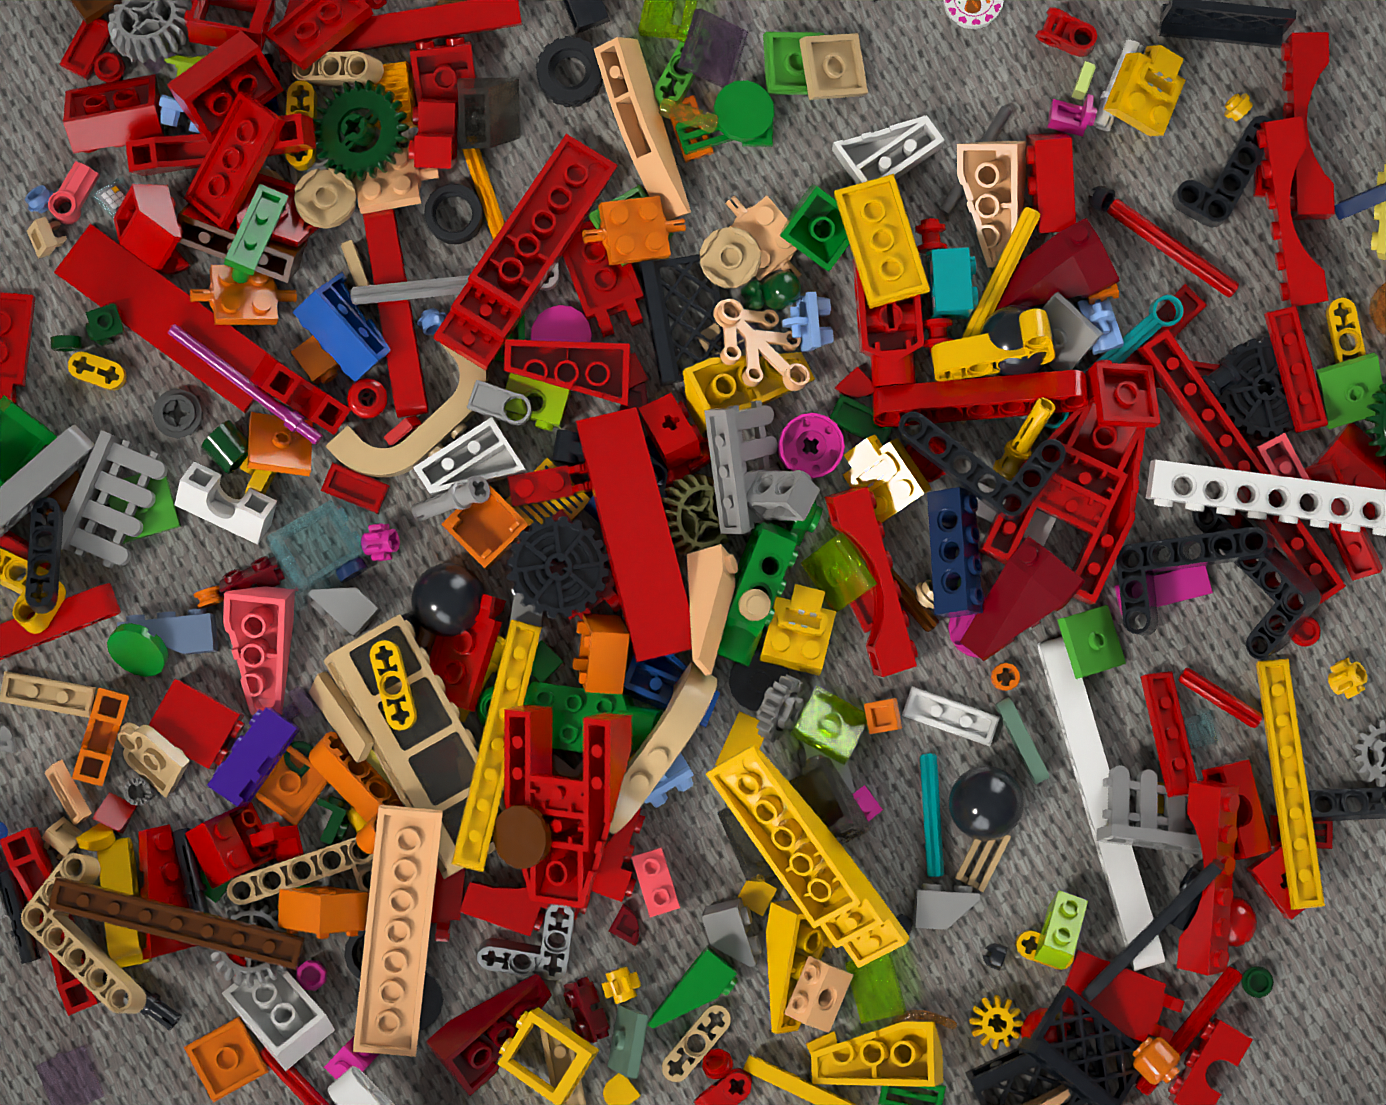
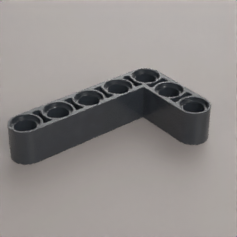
M911 411L904 414L899 421V434L904 442L1007 520L1019 519L1061 468L1065 459L1066 451L1060 441L1056 439L1045 440L1038 446L1011 482H1009L922 414ZM910 421H916L921 425L922 429L918 434L910 435L904 430L905 425ZM934 440H941L946 444L947 448L941 454H934L929 450L930 443ZM1052 448L1059 453L1060 458L1056 462L1050 463L1044 460L1042 452L1045 449ZM959 459H965L971 464V469L966 473H959L954 469V463ZM1027 473H1035L1040 478V483L1035 487H1028L1024 484L1022 478ZM984 478H990L995 482L996 488L992 492H983L978 486L979 481ZM1008 497H1015L1020 501L1021 507L1017 511L1010 512L1004 508L1003 502Z
M1204 506V511L1192 512L1193 522L1204 534L1254 527L1237 510L1235 516L1217 514V508ZM1210 509H1211V510L1213 511V513H1214V519L1212 518V516H1211V514H1210ZM1258 534L1252 538L1250 545L1253 551L1259 550L1262 547L1264 541L1262 535ZM1225 539L1220 544V549L1225 554H1228L1232 549L1230 539ZM1275 546L1272 553L1264 558H1259L1258 561L1251 559L1234 562L1275 602L1246 639L1245 646L1247 652L1255 659H1264L1283 649L1317 608L1321 600L1319 589ZM1276 573L1279 574L1281 583L1277 580ZM1298 594L1303 598V604L1299 601ZM1280 616L1284 618L1286 626L1281 622ZM1263 638L1267 641L1268 647L1264 644Z
M1248 527L1123 546L1116 558L1125 628L1129 632L1141 636H1148L1156 631L1158 627V612L1153 573L1264 558L1272 553L1274 549L1272 535L1258 527ZM1260 534L1264 540L1263 545L1259 550L1253 551L1250 545L1251 540L1254 536ZM1225 539H1230L1232 549L1228 554L1222 555L1219 550L1220 544ZM1198 543L1201 547V553L1197 558L1191 559L1189 549L1193 544ZM1167 547L1170 550V558L1167 562L1161 564L1158 558L1159 552ZM1138 552L1140 561L1138 565L1131 568L1128 558L1132 553ZM1140 582L1143 586V593L1135 599L1132 595V588L1136 583ZM1144 613L1147 618L1146 625L1142 629H1138L1135 625V619L1139 614Z

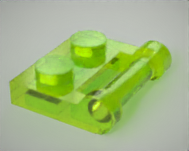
M644 0L638 28L640 36L677 39L683 43L692 42L695 33L693 23L698 0H686L681 25H673L678 0Z

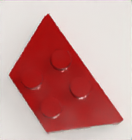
M258 173L235 217L237 229H239L259 184L288 195V201L270 238L271 240L297 248L319 229V227H314L305 222L298 214L294 202L296 185Z

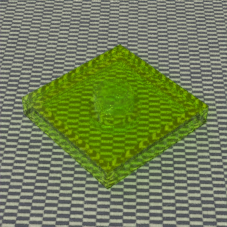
M842 532L800 563L818 590L825 591L824 598L836 613L877 584Z
M817 685L790 735L845 766L867 724L866 714L859 708Z

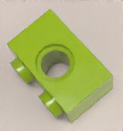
M510 373L505 390L522 394L528 400L534 396L543 399L542 408L538 411H532L529 420L536 421L535 427L547 431H553L554 427L561 429L571 396L570 390ZM518 398L507 402L504 410L506 416L513 421L521 420L528 411L525 401Z
M1058 890L1046 912L1034 956L1035 960L1064 970L1074 956L1088 900Z

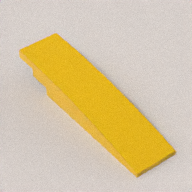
M755 744L706 773L813 928L821 926L835 948L843 946L858 968L905 945L909 941V935L846 850L794 787Z

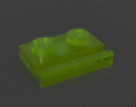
M891 952L860 968L856 966L853 960L845 963L847 972L853 974L850 984L861 1024L907 1012Z

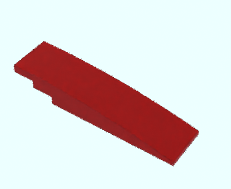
M565 134L469 275L468 282L451 305V310L435 332L434 339L487 371L505 344V339H508L618 168V165L570 135Z
M92 224L87 227L54 271L56 275L100 307L112 303L117 305L124 325L245 414L255 402V399L168 334L169 329L174 324L178 325L249 380L266 354L278 361L232 326L215 325L213 312L198 301L191 302L190 296Z
M637 407L577 420L576 426L619 602L621 603L627 630L630 634L636 662L691 650L690 608Z

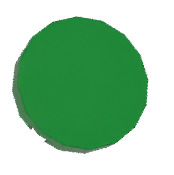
M748 80L734 81L726 85L718 93L713 106V115L719 131L726 137L738 142H747L748 140H756L762 137L770 128L774 117V103L769 93L759 84Z
M133 623L121 624L111 633L107 641L108 652L113 660L124 670L134 675L148 677L160 673L169 658L168 648L157 634L153 637L147 633L149 629L142 625Z

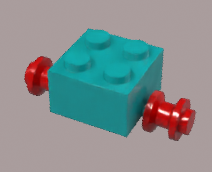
M936 218L921 220V225L915 227V233L922 235V244L917 246L918 252L929 256L927 259V271L930 287L931 319L922 322L923 328L928 329L929 338L924 341L923 347L930 348V353L934 345L954 340L947 337V328L953 325L952 320L968 319L971 312L975 310V305H978L977 286L972 287L973 275L976 274L975 256H970L969 247L947 249V244L942 243L940 240V233L946 230V225L939 223V219Z

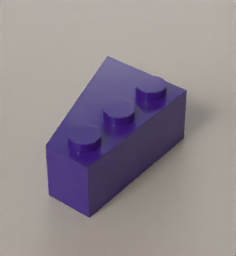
M266 707L263 711L259 709L249 722V725H251L250 729L244 736L241 735L231 748V754L219 765L213 778L206 785L237 807L250 804L301 730L299 726L271 707Z

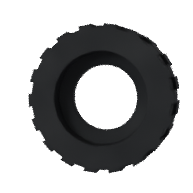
M565 36V38L554 39V42L548 43L545 46L544 51L538 56L539 61L536 63V75L544 95L548 99L553 100V103L569 108L570 106L579 107L585 102H590L591 98L599 93V88L603 84V78L592 44L577 36L576 38ZM568 57L580 60L585 67L584 79L578 85L571 87L562 85L555 76L557 64L562 59Z

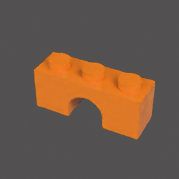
M98 687L72 779L103 787L115 741L128 703V694Z

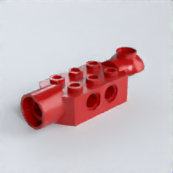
M853 259L859 352L871 358L873 388L915 384L913 352L924 345L921 296L916 295L869 309L855 260Z

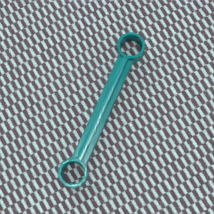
M1164 295L1155 299L1149 307V315L1122 338L1124 346L1107 351L1097 361L1111 360L1112 363L1121 364L1159 329L1175 325L1181 320L1183 316L1181 301L1172 295ZM1163 300H1168L1175 306L1176 314L1171 322L1160 320L1156 314L1157 304ZM1063 412L1056 424L1046 422L1044 428L1053 429L1059 427L1068 418L1069 412Z

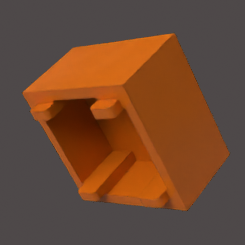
M490 485V496L487 501L482 503L474 502L469 508L464 510L456 509L441 524L487 571L510 549L511 544L519 540L517 536L521 531L527 532L529 530V524Z
M583 613V621L577 622L576 629L577 633L581 634L579 657L573 659L572 666L574 670H577L579 683L583 685L585 692L623 694L630 634L623 620L618 615Z
M328 885L279 889L278 927L286 928L289 934H296L299 931L315 933L318 939H328L329 933L346 932L347 936H357L358 931L366 930L369 892Z

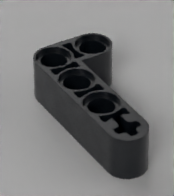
M1264 115L1253 118L1243 130L1212 188L1210 189L1195 180H1186L1173 193L1172 203L1174 207L1181 213L1207 227L1220 226L1232 213L1265 153L1264 148H1259L1258 141L1255 144L1251 143L1257 133L1256 129L1258 127L1261 128L1260 123L1273 120ZM1238 153L1248 154L1251 158V164H1242L1238 159ZM1223 180H1233L1236 184V191L1231 192L1225 189ZM1183 190L1191 191L1195 196V202H1185L1181 197V192ZM1209 205L1218 206L1222 211V216L1220 218L1212 217L1208 211Z

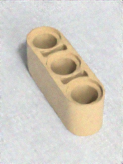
M327 52L305 71L293 62L292 73L297 79L315 86H343V82L355 86V81L366 85L367 80L372 81L374 84L378 83L383 77L384 67L379 59L362 52Z

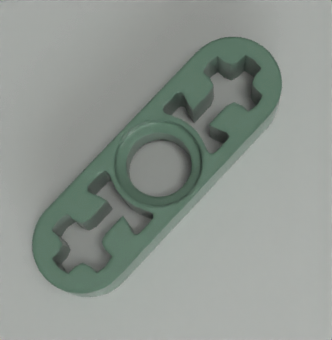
M1008 697L996 703L995 708L1033 783L1036 785L1050 778L1012 700Z

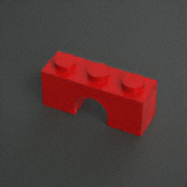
M267 354L249 380L333 435L336 434L351 411L350 408Z
M1250 760L1225 763L1201 770L1204 780L1239 785L1238 796L1240 804L1237 810L1236 822L1238 835L1235 841L1234 859H1246L1272 851Z
M1216 1017L1212 1022L1208 1021L1199 1034L1202 1040L1197 1049L1192 1048L1185 1057L1183 1064L1186 1065V1068L1181 1077L1176 1075L1170 1083L1168 1092L1171 1094L1168 1099L1177 1105H1216L1222 1094L1208 1085L1206 1081L1208 1066L1214 1061L1226 1060L1238 1067L1253 1039Z

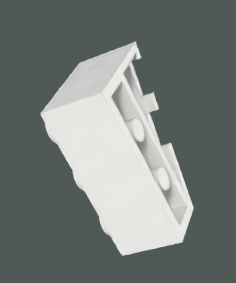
M926 115L889 126L886 129L872 133L867 132L861 134V136L844 141L833 142L832 152L854 183L859 184L894 174L895 179H898L939 151L945 140Z
M492 417L413 467L432 496L447 492L452 484L457 482L465 483L470 477L475 475L482 476L490 483L506 479L507 476L527 473Z

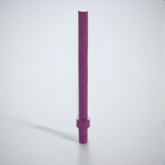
M174 324L169 329L168 334L283 420L285 427L293 433L297 431L314 445L318 444L323 435L307 424L302 415L295 410L291 412L178 325Z

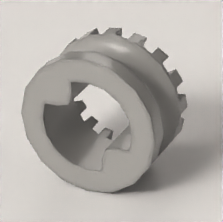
M133 778L126 782V785L123 787L124 798L131 805H144L153 796V787L144 778ZM143 784L147 790L145 798L137 797L133 799L130 793L131 787Z

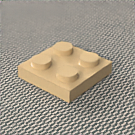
M858 33L805 36L799 40L809 100L857 97L868 93Z

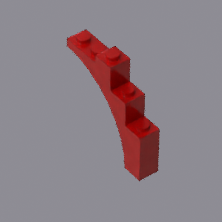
M639 808L622 829L614 833L604 847L592 892L620 902L623 901L624 896L631 898L636 879L631 878L633 871L623 868L622 864L623 862L630 863L635 848L634 845L630 844L634 832L640 834L646 817L640 815L642 808ZM471 881L469 882L459 912L531 937L534 930L540 931L545 914L540 911L541 908L547 909L548 903L530 901L527 887H496ZM589 897L586 908H576L575 919L578 918L579 913L585 915L591 897ZM558 908V913L564 915V908Z

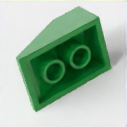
M706 946L649 1018L648 1025L653 1029L717 999L721 993L727 996L738 982L735 977L737 974L736 968L709 946Z

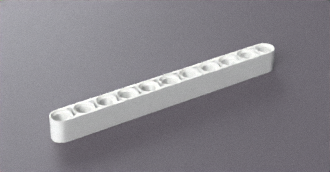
M1058 637L1038 643V650L1126 947L1153 920V916L1132 846L1097 841V828L1108 825V819L1102 818L1103 810L1108 809V787H1103V779L1108 778L1110 770L1083 678L1075 679L1063 637ZM1158 935L1130 962L1133 971L1165 962Z

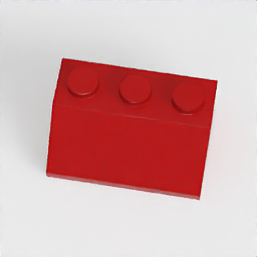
M242 31L235 34L167 84L179 106L209 144L215 139L239 91L248 93L263 105L283 91L260 47Z
M156 74L67 90L65 92L63 124L73 154L79 152L91 153L111 146L123 147L126 145L125 141L164 136V124L160 123L162 106H159L160 95Z
M1353 422L1347 424L1311 464L1314 465L1334 458L1346 485L1386 490V465L1383 464L1386 455L1381 457L1375 456L1381 447L1379 445L1370 446L1369 443L1373 440ZM1366 503L1362 512L1371 520L1375 516V508L1371 503Z

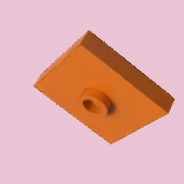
M251 412L247 468L309 477L312 461V442L297 431L293 433L284 426V421L276 415ZM304 420L307 424L313 427V421Z
M240 1016L184 1047L213 1103L270 1071L267 1064L261 1058L260 1051Z

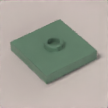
M618 1005L607 1067L625 1077L637 1079L648 1025V1015L629 1006Z

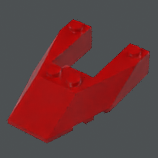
M1089 401L1086 408L1074 411L1048 438L1056 439L1064 445L1066 454L1061 468L1019 519L1007 520L996 513L979 548V552L1006 565L1010 557L1017 550L1036 508L1089 533L1072 568L1085 581L1073 598L1087 605L1095 604L1135 520L1140 463L1142 461L1146 427L1098 425L1095 401ZM1048 448L1042 452V456L1047 462L1053 463L1060 458L1059 453L1055 449ZM1027 473L1022 478L1024 484L1028 487H1035L1040 483V478L1035 473ZM1008 497L1003 502L1004 508L1010 512L1017 511L1021 507L1020 501L1015 497Z
M526 704L504 709L505 808L507 809L515 805H530L544 815L542 818L545 824H549L551 829L552 844L547 857L540 861L538 865L522 869L530 901L582 909L587 907L632 748V715L601 713L583 718V779L552 775V707Z

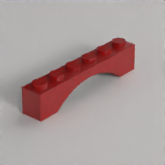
M1329 32L1291 33L1285 40L1286 42H1283L1281 46V59L1286 61L1287 71L1282 76V89L1287 91L1288 102L1284 103L1283 119L1302 116L1307 146L1298 161L1292 178L1290 191L1292 220H1328L1335 214L1334 183L1324 173L1314 156L1309 141L1307 116L1312 90L1320 74L1330 62Z
M302 113L279 116L286 122L268 156L316 149L313 118ZM201 133L125 141L129 172L141 176L199 168L211 146Z
M1302 116L1260 123L1261 129L1257 130V141L1259 148H1264L1266 160L1261 161L1263 178L1269 180L1270 191H1266V203L1268 210L1273 209L1274 222H1270L1272 239L1278 241L1279 252L1275 253V264L1277 271L1282 270L1283 283H1279L1281 300L1286 301L1289 307L1329 301L1325 271L1310 257L1302 246L1294 228L1290 209L1292 178L1298 161L1307 147Z
M858 486L825 496L832 527L845 535L857 548L866 562L872 578L875 594V615L866 643V649L873 674L885 677L916 667L915 658L918 657V652L914 641L909 639L907 628H909L910 623L906 612L901 610L899 602L901 590L896 580L893 581L890 570L893 568V561L890 553L887 550L885 551L882 539L885 538V532L881 522L877 521L874 509H876L877 504L873 492L869 491L868 487Z
M1212 780L1189 782L1187 814L1195 827L1201 844L1204 868L1214 858L1219 859L1225 867L1202 891L1197 912L1188 928L1179 937L1178 969L1207 976L1226 972L1229 962L1228 940L1231 931L1230 911L1233 901L1232 881L1236 865L1234 852L1235 841L1238 835L1236 822L1237 810L1240 804L1238 796L1239 785Z
M38 827L26 828L0 839V844L9 867L29 902L54 871L47 850L44 848V842ZM43 912L40 915V923H42L44 919ZM69 914L68 918L75 923L72 914ZM62 932L60 937L61 944L65 939L64 932ZM49 952L56 986L68 1016L101 1003L85 985ZM83 952L81 957L82 964L86 960L85 952Z

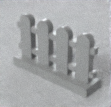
M762 400L751 401V408L739 410V405L704 410L721 534H744L751 532V529L755 528L754 522L761 521V519L747 506L746 495L759 471H781L778 467H770L769 455L776 453L778 442L775 437L766 436L765 425L773 421L774 411L770 406H762ZM754 428L755 438L743 441L742 430ZM758 458L759 469L747 472L746 461ZM766 520L767 524L777 522V520Z
M101 430L64 515L61 548L73 553L75 552V554L82 557L85 556L86 552L105 559L102 564L103 566L112 569L114 563L126 565L130 561L131 553L122 546L126 535L137 537L142 533L143 524L139 519L134 518L138 506L150 508L154 505L155 495L152 491L146 489L150 478L155 480L165 478L168 469L163 462L159 461L160 454L151 451L150 455L146 456L131 449L133 443L126 440L122 442V439ZM123 466L141 473L137 485L118 478ZM110 495L129 502L125 513L106 506ZM98 523L117 530L112 542L94 535Z
M1122 765L1113 767L1109 771L1108 778L1103 779V787H1108V809L1102 812V818L1108 819V825L1097 828V841L1202 855L1201 844L1195 827L1190 820H1185V798H1188V795L1168 798L1165 784L1158 785L1157 775L1150 769L1139 772L1136 781H1130L1129 771ZM1129 790L1136 791V813L1129 812ZM1157 794L1164 795V817L1157 816ZM1129 822L1136 823V827L1129 826ZM1157 826H1164V830H1157ZM1185 829L1192 830V833L1186 834Z

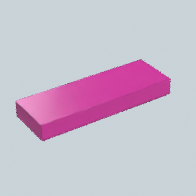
M1206 566L1185 568L1154 576L1157 607L1213 593ZM1140 582L1136 583L1132 588V595L1135 599L1143 593V586ZM1119 585L1114 586V590L1116 593L1118 605L1122 616Z

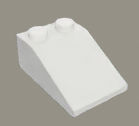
M261 961V962H259V963L257 964V966H259V965H261V964H263V963H265V962H262V961ZM276 969L275 972L278 978L275 981L269 975L264 977L266 980L265 986H261L258 979H254L253 988H248L246 979L243 980L240 986H236L235 983L222 992L223 996L285 1071L335 1031L327 1015L287 970L282 972Z

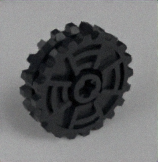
M1264 337L1259 341H1256L1255 338L1250 339L1246 343L1239 344L1231 349L1225 357L1220 359L1219 364L1221 365L1224 360L1230 361L1239 372L1242 383L1239 385L1233 384L1220 393L1217 401L1236 428L1240 430L1242 437L1247 438L1249 435H1254L1255 440H1263V438L1268 436L1270 439H1273L1283 433L1292 431L1294 425L1270 337ZM1265 384L1268 390L1261 394L1258 388Z
M552 516L543 519L542 525L537 521L529 525V533L523 530L518 534L517 537L520 542L511 544L509 549L513 553V557L506 559V566L511 567V572L506 575L507 581H513L515 585L511 589L513 595L520 594L522 597L520 604L523 607L530 604L533 606L532 613L540 615L544 611L547 613V618L554 619L558 613H561L562 617L566 618L572 616V610H575L578 614L585 611V603L594 604L598 600L595 593L604 591L606 585L602 582V578L609 576V569L604 568V562L609 560L608 554H603L600 550L604 543L602 540L595 541L593 538L595 531L592 528L584 530L582 522L579 520L568 523V517L566 516L559 517L558 521L555 522ZM553 559L557 563H564L565 568L562 569L564 571L562 576L558 572L551 573L549 567L553 566L550 563Z

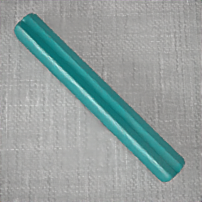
M930 753L920 755L926 867L929 877H940L944 875L938 764L937 755Z

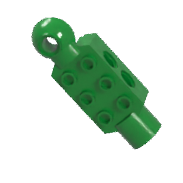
M816 500L805 521L783 520L787 524L786 529L772 523H756L755 528L752 529L738 563V571L735 573V589L717 655L736 663L750 666L762 636L764 625L769 626L773 619L775 609L771 607L775 597H780L785 589L787 580L783 579L787 567L792 568L796 561L798 551L795 550V547H800L806 531L814 532L821 518L823 508L817 505ZM764 559H767L770 564L769 571L766 574L762 570ZM754 587L765 592L771 603L767 616L758 621L746 619L739 609L741 596Z
M532 682L527 688L523 704L552 707V749L583 753L584 717L601 713L632 715L631 750L637 751L663 715L661 710L634 706L632 698L623 694L585 692L582 688ZM494 685L484 690L479 696L476 705L477 718L483 727L485 726Z

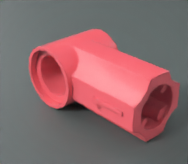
M75 161L59 190L49 198L48 208L52 215L65 225L77 222L81 215V208L100 175L90 167ZM70 202L72 206L67 213H58L59 206L62 203Z

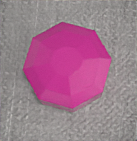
M307 960L297 968L296 981L304 990L316 991L326 983L328 970L321 961Z

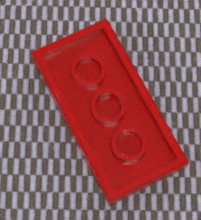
M239 91L183 199L218 226L229 230L286 121L248 93Z

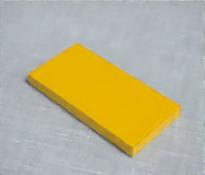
M894 174L835 190L834 196L869 309L929 292L930 287Z

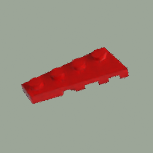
M170 824L138 831L140 872L144 874V886L140 889L141 897L189 909L187 898L183 897L182 894L184 884ZM145 933L147 948L142 949L143 960L197 945Z

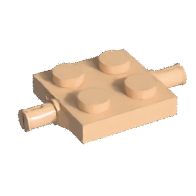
M409 147L402 148L403 154L395 153L393 155L397 161L395 165L390 162L386 163L388 168L386 173L378 168L376 178H371L367 172L364 181H360L356 174L351 182L355 188L360 213L365 214L420 204L422 181L439 178L438 168L419 169V167H414V159H409Z
M766 195L755 206L746 209L736 196L731 197V200L738 208L730 200L725 203L736 215V219L730 227H738L747 231L756 240L761 252V265L755 276L757 280L761 282L768 275L780 269L788 272L791 270L799 278L802 274L791 263L798 249L779 236L788 219L773 201Z

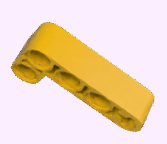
M1031 309L1019 316L1023 348L1010 351L998 348L992 343L988 333L934 345L931 348L935 379L940 382L1000 373L998 366L1000 361L1007 358L1022 359L1021 357L1028 356L1029 359L1031 355L1038 352H1047L1041 365L1051 362L1055 358V351L1046 311ZM993 362H996V367L999 370L993 368Z
M0 548V585L20 594L12 609L13 616L29 633H41L49 626L66 596V589L59 581L58 600L54 609L44 614L35 613L31 619L27 620L28 615L33 612L25 599L28 561ZM40 566L36 569V575L39 576L46 575L49 572ZM26 573L23 579L17 581L21 574ZM39 585L41 588V597L36 599L38 603L42 602L43 597H47V595L43 593V585Z
M131 838L116 839L107 849L97 851L98 862L101 868L99 874L101 887L139 896L136 860ZM105 923L108 953L110 958L119 967L123 968L152 962L153 958L143 960L142 949L147 948L145 933Z

